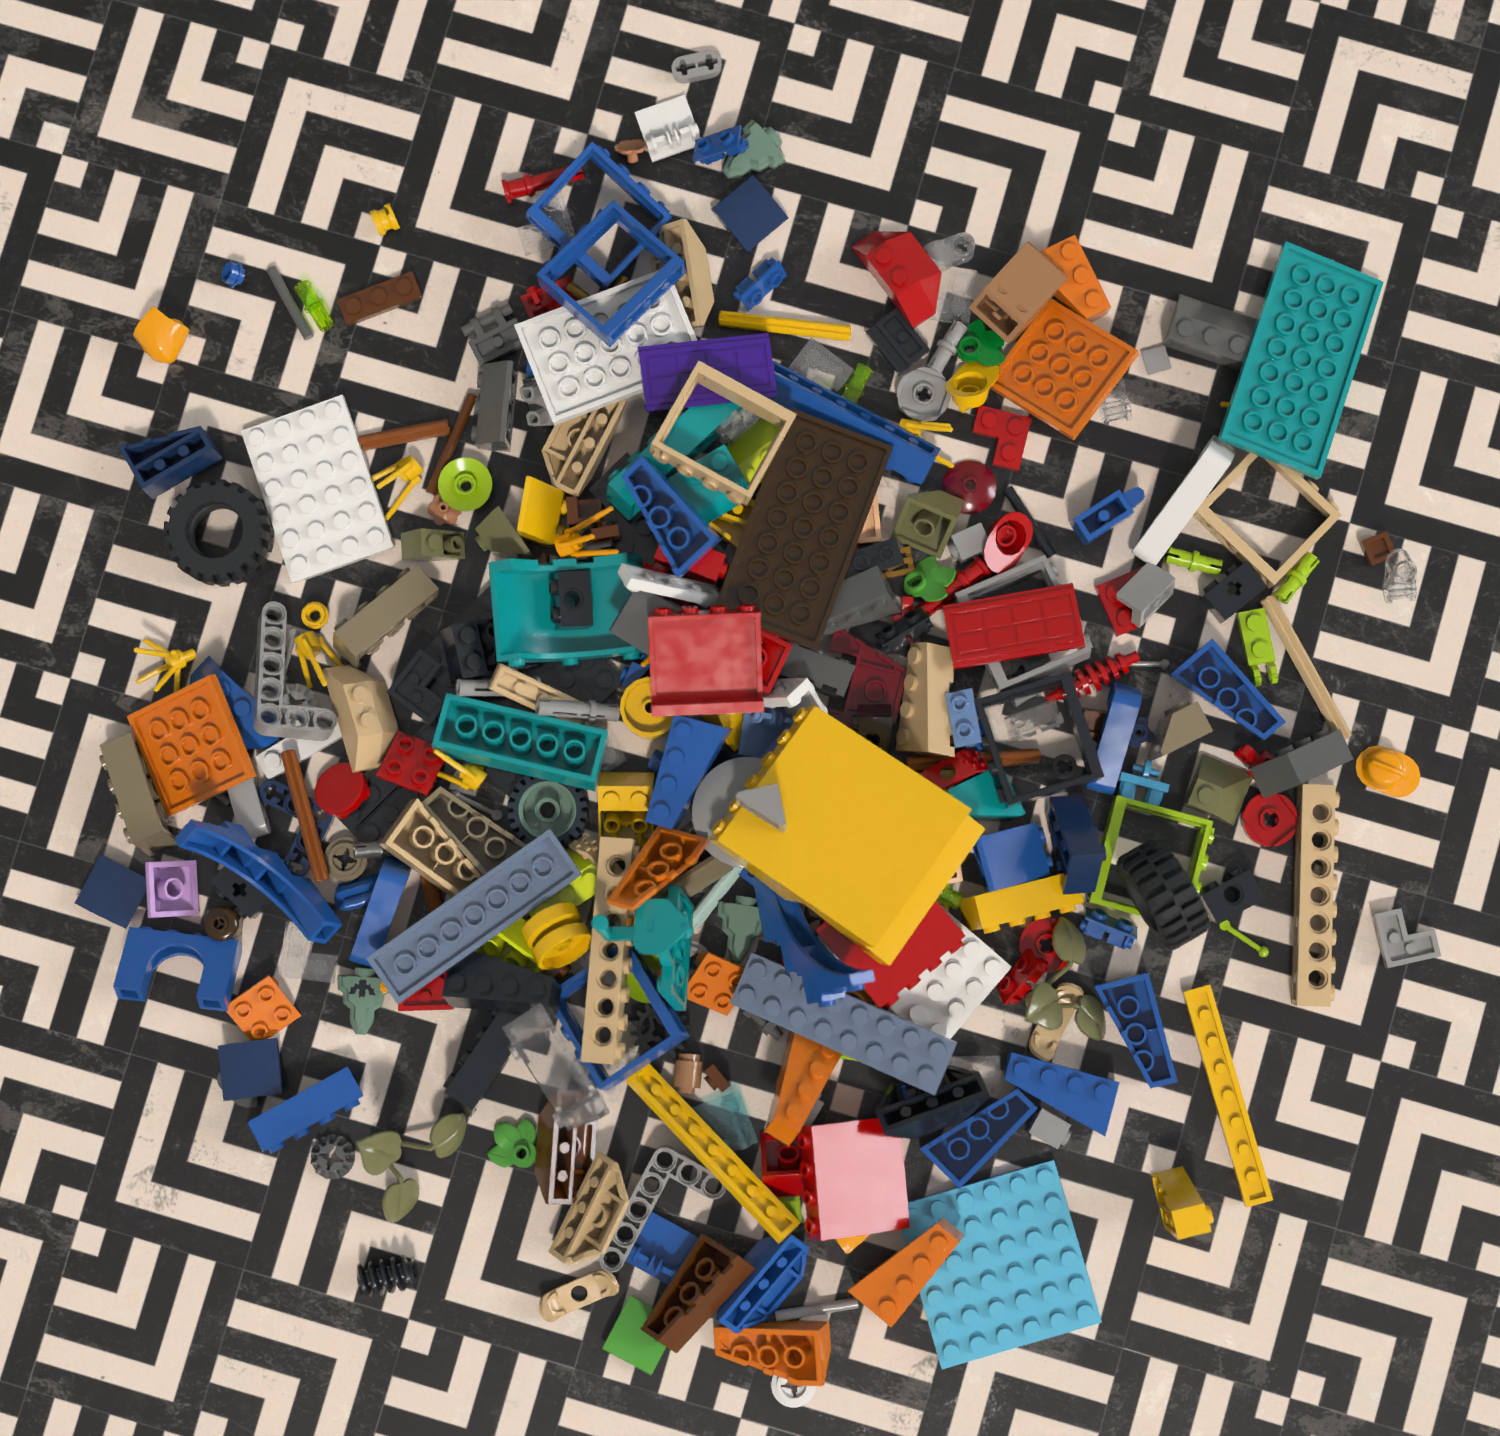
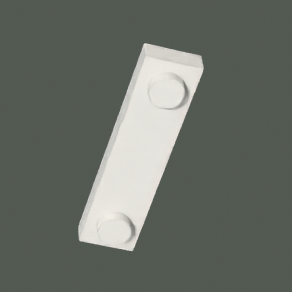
M623 563L617 572L624 582V586L633 592L645 591L697 603L704 608L715 605L720 594L719 589L713 584L683 577L676 578L674 575Z
M317 721L318 726L321 728H329L327 723ZM338 722L332 735L325 741L285 738L255 756L267 779L272 780L285 772L281 759L283 751L294 749L299 763L340 740L342 735Z

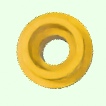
M310 602L303 608L301 618L307 627L320 629L328 622L329 612L322 603ZM314 611H319L320 618L316 621L312 620L311 614Z

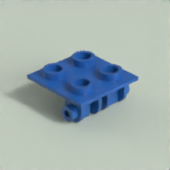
M651 1212L626 1262L669 1285L699 1237Z

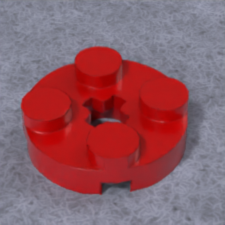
M1261 793L1255 795L1246 803L1240 815L1242 828L1246 836L1252 842L1263 847L1279 846L1286 843L1293 837L1297 828V810L1294 804L1281 794H1274L1264 799ZM1265 813L1268 815L1275 814L1276 818L1273 820L1275 825L1273 827L1269 824L1264 825L1263 821L1265 818L1263 815Z
M1055 918L1031 921L1024 927L1019 937L1018 950L1021 957L1031 948L1037 960L1041 957L1048 962L1046 972L1062 969L1067 961L1059 958L1054 947L1052 951L1045 950L1042 952L1040 950L1042 945L1039 942L1041 939L1053 938V931L1058 922V919Z

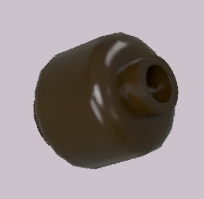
M217 906L211 909L204 919L206 934L218 942L235 939L241 933L243 927L242 917L230 906Z

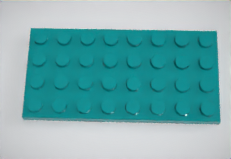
M1287 241L1284 242L1281 246L1218 440L1316 480L1319 479L1329 454L1384 282Z

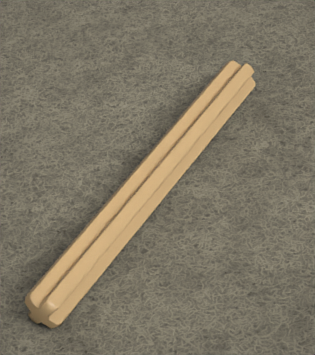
M1275 595L1262 599V607L1265 608L1268 618L1332 732L1340 729L1345 740L1350 738L1351 732Z

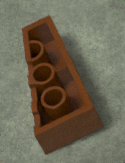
M702 1233L640 1330L677 1354L756 1268Z

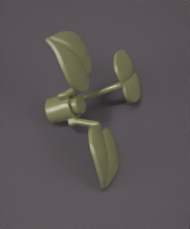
M1059 917L1053 931V947L1059 958L1067 961V963L1048 981L1037 984L1033 991L1026 994L1025 1004L1027 1009L1024 1021L1037 1024L1048 1030H1054L1060 1027L1062 1023V1008H1073L1077 1010L1074 1019L1079 1030L1091 1039L1102 1040L1105 1038L1106 1021L1100 1002L1091 995H1084L1080 997L1079 1004L1058 1003V993L1050 986L1073 966V962L1081 964L1086 956L1085 941L1079 929L1066 918Z
M464 1112L449 1113L439 1118L430 1131L429 1139L432 1143L430 1145L402 1141L400 1136L394 1131L375 1133L356 1142L361 1154L362 1165L367 1173L379 1175L389 1168L397 1178L398 1183L390 1184L387 1187L382 1202L385 1218L390 1223L397 1222L408 1214L419 1198L418 1183L412 1178L404 1180L403 1176L392 1164L401 1156L402 1150L400 1147L433 1151L435 1149V1154L439 1158L451 1155L458 1149L465 1135L466 1117Z

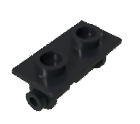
M920 606L917 609L908 611L893 624L885 625L880 632L875 634V637L886 655L890 653L894 655L909 645L905 636L910 634L913 641H916L929 633V629L933 627V624Z

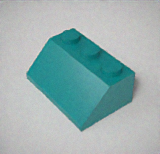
M725 444L695 461L744 489L748 487L743 474ZM677 472L667 478L708 524L739 506L731 502L726 497V494L718 490L712 491L702 485V481L693 476L689 478Z

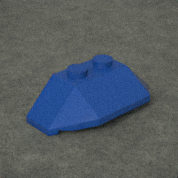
M208 656L190 675V684L208 675L216 674L246 749H268L272 747L281 737L263 736L253 728L254 696L213 658ZM269 716L261 717L266 723L274 722Z
M792 1233L779 1244L773 1237L759 1240L743 1258L756 1269L717 1310L716 1319L736 1334L742 1332L745 1328L768 1320L804 1277L806 1255L808 1254L809 1247Z

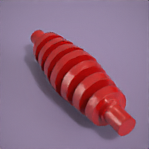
M1134 651L1126 656L1121 655L1120 652L1114 654L1115 661L1110 656L1103 658L1105 666H1103L1100 660L1093 661L1095 671L1087 663L1083 665L1086 675H1083L1080 669L1075 670L1076 680H1073L1078 697L1081 698L1079 690H1082L1085 696L1091 694L1089 685L1092 686L1095 692L1102 690L1099 680H1101L1105 687L1110 685L1109 675L1116 681L1120 678L1118 671L1121 670L1123 675L1127 674L1130 665L1140 661L1137 652ZM1059 687L1044 695L1049 705L1058 700H1063Z

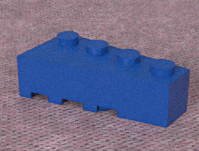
M641 456L621 475L637 506L641 509L650 530L654 533L664 556L667 557L676 578L685 575L722 540L648 457Z
M347 1066L248 1121L247 1125L262 1153L269 1150L272 1154L285 1147L284 1141L294 1136L297 1140L310 1133L309 1127L319 1122L322 1126L335 1119L334 1112L341 1108H344L345 1112L358 1106L360 1104L358 1099L364 1095Z
M1017 1088L921 1147L920 1150L960 1189L1038 1108Z

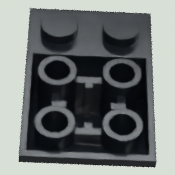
M493 618L452 624L440 631L452 685L456 684L457 679L481 680L492 677L498 663L508 667V662H497ZM525 662V666L510 668L516 671L537 667L538 662Z

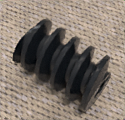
M401 1255L400 1264H397L395 1258L391 1257L389 1266H386L383 1259H380L378 1268H375L372 1261H369L367 1270H364L361 1263H358L357 1283L361 1296L365 1293L366 1297L371 1298L374 1295V1291H376L377 1295L382 1296L385 1293V1289L392 1294L395 1292L396 1286L402 1292L406 1290L407 1283L411 1289H416L418 1276L414 1258L412 1257L411 1261L408 1262L406 1256Z

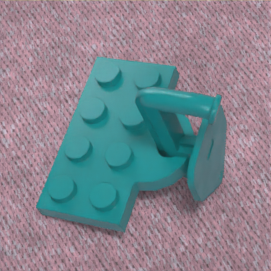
M669 886L668 896H665L664 899H648L636 908L634 926L609 927L606 916L601 914L594 916L591 921L592 927L605 941H633L635 949L641 954H658L660 965L662 966V975L658 976L657 979L658 992L675 1011H686L691 939L694 934V904L681 887Z

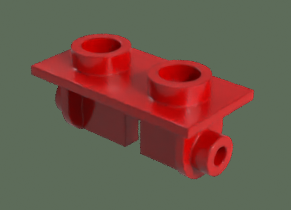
M1031 948L1018 959L1016 965L1001 979L997 986L1004 1005H1007L1008 1002L1011 1004L1021 1002L1022 998L1032 988L1031 984L1026 981L1029 980L1036 983L1047 971L1048 962L1041 957L1037 960Z

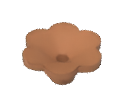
M641 139L623 140L614 146L615 151L627 154L629 163L637 162L638 153L648 148L646 142H643Z
M440 494L434 496L433 503L428 507V513L433 516L434 523L439 526L445 523L447 525H454L457 522V516L462 513V511L449 507L443 501Z

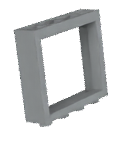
M1043 555L956 592L955 603L984 598L1039 573L1046 587L1058 586L1060 584L1056 577L1059 574L1052 561L1048 562L1046 555ZM1084 633L1085 647L1076 648L1077 651L1010 680L1007 679L1000 662L984 665L999 693L1038 681L1089 659L1093 645L1089 634Z

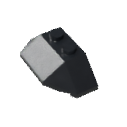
M948 1065L935 1095L899 1080L891 1083L881 1102L875 1108V1114L885 1136L916 1139L965 1121L990 1097V1094L979 1071H969L961 1067ZM905 1085L907 1087L906 1091L911 1098L905 1100L900 1086Z

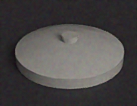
M740 757L725 761L716 766L701 781L693 799L692 821L696 835L708 838L709 843L705 849L710 855L720 862L736 868L745 869L711 842L709 838L713 834L711 830L715 823L721 818L724 819L730 811L728 806L735 798L737 792L744 791L747 779L752 774H757L762 767L760 764L761 758Z

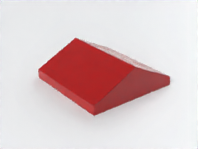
M761 630L763 693L769 695L793 644Z

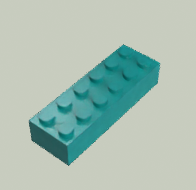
M735 403L688 408L681 416L679 415L663 444L694 461L745 413V409ZM658 432L648 440L647 444L649 446L642 452L637 450L628 459L627 462L629 464L623 470L618 468L608 478L606 499L628 521L641 510L621 476L641 456H645L653 462L666 478L678 472L675 466L669 463L662 464L653 458V454L649 453L651 443Z
M446 693L432 747L433 750L438 749L450 758L596 791L609 739L607 730L548 716H537L535 713Z

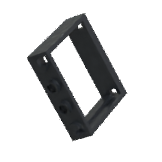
M1070 671L974 700L982 732V743L980 745L983 751H988L990 761H987L988 770L991 777L996 776L999 787L995 788L999 802L1005 803L1006 809L1102 780L1104 777ZM1059 687L1087 774L1013 797L985 709Z

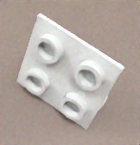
M685 95L634 112L652 162L695 147V140L700 139L699 128L693 119Z

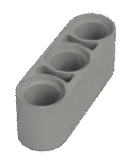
M257 776L228 790L236 823L242 825L252 839L271 833L266 807L259 795L260 786Z

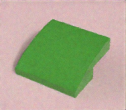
M629 1296L602 1349L652 1375L666 1347L640 1330L654 1308Z

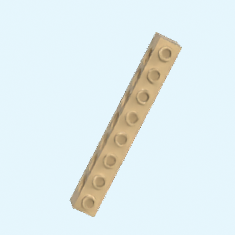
M1300 784L1297 786L1296 810L1298 819L1295 831L1291 1005L1331 1007V1001H1334L1335 986L1331 984V973H1335L1336 960L1335 957H1332V946L1336 944V930L1332 929L1333 918H1336L1337 903L1333 901V890H1337L1338 885L1337 874H1334V863L1338 861V847L1334 846L1335 835H1338L1339 821L1335 819V808L1339 807L1340 795L1339 792H1336V785ZM1316 805L1322 807L1324 811V816L1321 820H1317L1313 816L1312 811ZM1316 832L1323 837V844L1319 848L1315 847L1312 843V836ZM1315 860L1320 861L1323 867L1319 875H1315L1311 870V865ZM1315 887L1322 893V898L1318 903L1313 902L1310 896L1312 889ZM1314 915L1321 919V926L1316 931L1310 926V919ZM1313 943H1317L1321 949L1320 955L1316 958H1313L1309 953V948ZM1315 970L1320 975V981L1317 985L1312 986L1309 983L1308 977Z
M600 837L593 917L599 914L606 916L608 925L611 917L614 915L620 917V927L631 926L632 918H635L636 909L631 911L607 903V899L642 849L641 846H638L639 841L635 839ZM623 859L626 868L623 873L616 874L614 865L618 860ZM593 927L581 1062L620 1065V1059H624L625 1055L622 1031H626L628 1016L624 1014V1007L630 998V986H626L627 974L632 972V958H629V948L633 946V941H605ZM612 943H616L619 949L617 956L614 958H610L607 955V948ZM609 971H613L616 975V981L609 987L606 985L604 978ZM610 999L613 1002L614 1008L610 1014L606 1015L602 1010V1004L605 1000ZM604 1027L611 1031V1039L607 1043L602 1042L600 1039V1031Z

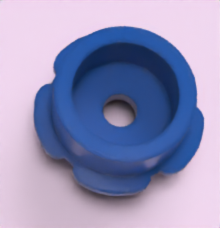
M228 261L222 269V281L231 288L243 282L245 270L242 268V264L237 261L234 263Z

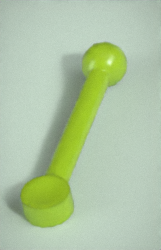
M1228 920L1219 924L1221 930L1229 931L1253 947L1261 957L1268 956L1269 949L1267 947L1259 946L1231 927Z

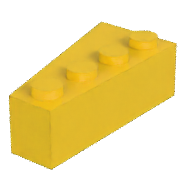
M1064 873L1004 889L957 899L963 925L970 931L983 929L984 934L1000 930L999 924L1009 922V926L1013 927L1026 923V917L1034 916L1035 920L1051 917L1050 911L1059 909L1060 914L1076 910L1075 905L1084 903L1082 893L1063 895L1061 886L1064 885L1065 877Z

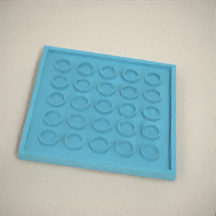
M1053 1159L965 1184L960 1189L955 1187L908 1201L910 1228L901 1229L905 1245L942 1217L965 1235L919 1292L941 1369L1102 1323Z

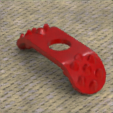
M964 749L957 752L955 757H948L919 775L945 790L971 775L985 772L988 769L987 759L976 749ZM944 767H953L955 775L951 779L945 780L940 777V772Z

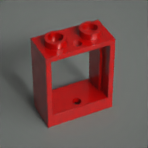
M658 545L654 560L670 571H673L667 557L664 556L660 545ZM711 549L684 576L716 585L718 588L720 581L724 583L730 568L729 563H727L726 554Z

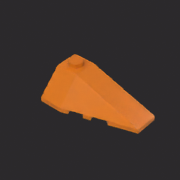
M657 826L607 899V903L634 911L696 862L709 843L708 838Z
M799 1320L759 1323L745 1328L737 1334L724 1325L713 1327L715 1355L743 1366L750 1365L763 1370L764 1374L776 1375L787 1379L788 1383L794 1385L824 1386L831 1351L829 1321Z

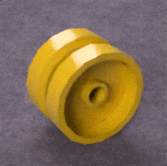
M650 677L635 680L626 688L621 697L620 713L623 722L633 734L643 739L656 740L667 736L673 716L652 717V713L646 711V705L651 703Z
M564 902L543 909L531 917L521 931L525 943L530 949H533L532 956L542 970H553L568 965L580 958L591 947L592 935L588 927L582 923V916L573 903Z

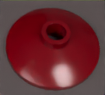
M971 460L962 461L947 471L943 479L942 491L965 500L960 513L976 514L985 510L992 503L996 494V480L993 473L984 464ZM972 481L975 484V488L968 490L965 487V483Z

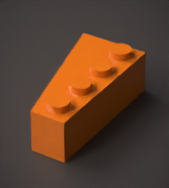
M789 1031L787 1035V1044L781 1061V1070L777 1078L776 1091L772 1099L765 1132L788 1146L800 1132L842 1055L792 1031Z

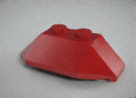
M873 231L852 246L853 251L913 329L936 314L942 272L911 232Z

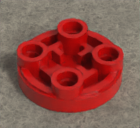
M346 762L337 763L326 769L319 777L314 791L315 801L319 808L339 819L348 817L370 795V788L368 787L365 774L362 771L353 773L350 763Z

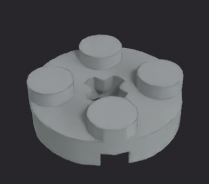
M929 367L916 368V370L905 374L901 378L896 392L899 410L913 421L933 422L946 411L951 398V394L945 390V384L947 383L945 377ZM923 388L928 389L927 394L931 398L925 399L922 402L919 400L916 392H921Z

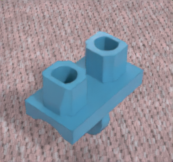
M1145 759L1143 766L1133 763L1131 769L1132 772L1139 773L1140 776L1125 772L1119 774L1117 781L1119 782L1118 796L1134 799L1136 787L1146 789L1143 802L1159 806L1163 794L1168 793L1170 784L1148 779L1149 776L1158 778L1160 770L1151 768L1152 760Z

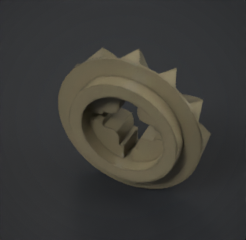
M349 837L338 838L326 848L324 857L328 872L333 878L341 881H350L363 874L368 865L367 858L353 859L357 860V862L348 863L344 871L343 862L335 858V855H345L348 848L350 857L354 858L353 841H357L356 839Z

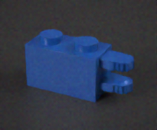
M1135 487L1122 494L1119 489L1075 517L1071 521L1070 526L1082 544L1086 546L1128 519L1134 513L1133 508L1144 500V490Z

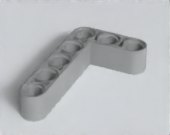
M276 601L268 602L263 607L258 620L253 728L263 736L325 741L332 735L338 722L337 716L333 711L326 708L283 704L287 612L281 603ZM266 615H274L278 621H271ZM265 640H273L277 646H269ZM264 665H271L276 671L270 672L265 669ZM269 690L273 692L275 697H267L262 691ZM269 716L274 722L266 723L261 717ZM295 718L300 721L301 725L295 726L291 724L289 719ZM317 721L327 723L329 728H321L318 726Z
M662 1145L658 1147L629 1199L630 1203L605 1254L609 1251L618 1253L620 1261L614 1265L609 1264L605 1259V1254H602L599 1257L602 1269L610 1273L621 1269L669 1177L710 1199L722 1197L726 1188L722 1184V1188L719 1191H709L706 1187V1182L716 1177L702 1162L672 1146ZM669 1152L673 1157V1162L668 1166L661 1165L657 1159L659 1153ZM686 1165H693L697 1169L696 1177L693 1179L685 1178L682 1174V1168ZM650 1176L656 1177L659 1180L660 1186L656 1190H648L644 1180ZM636 1201L643 1202L647 1211L642 1215H636L633 1213L631 1205ZM622 1226L630 1227L633 1231V1237L629 1240L622 1239L618 1234V1229Z

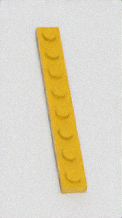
M1207 984L1182 991L1244 1206L1247 1208L1272 1201L1273 1197L1211 985Z
M650 1064L626 1079L625 1082L778 1244L798 1227L801 1222Z

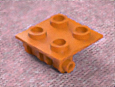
M700 951L696 957V962H699V965L688 981L687 999L728 1016L734 1006L730 1004L745 967L708 951L704 953Z
M266 976L230 1001L227 1013L250 1041L269 1039L301 1016L299 1011L278 987L279 982L274 976Z

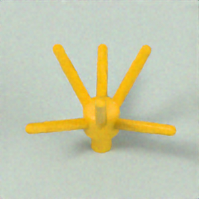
M147 638L143 639V643L155 650L136 647L134 652L164 657L166 664L136 679V683L140 684L169 669L153 690L155 692L159 691L173 673L174 692L180 690L181 669L186 667V662L197 658L194 649L184 652L180 650H172L170 652Z

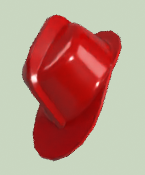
M1010 512L990 525L987 534L988 538L984 545L983 557L991 571L1003 573L1014 568L1020 560L1033 535L1032 523L1026 515L1021 512Z

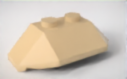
M683 218L662 225L658 239L684 260L686 273L674 285L692 329L705 324L714 304V296L706 248L687 219ZM652 254L650 264L652 272L660 270L664 264Z
M623 399L554 426L542 449L546 467L554 487L578 498L592 479L616 433L627 403L626 400Z
M351 665L324 668L322 671L327 682V688L337 716L352 772L378 768L399 731L385 682L357 668H353Z
M600 1151L597 1152L576 1194L577 1199L571 1205L548 1251L566 1265L605 1254L630 1203L619 1164Z

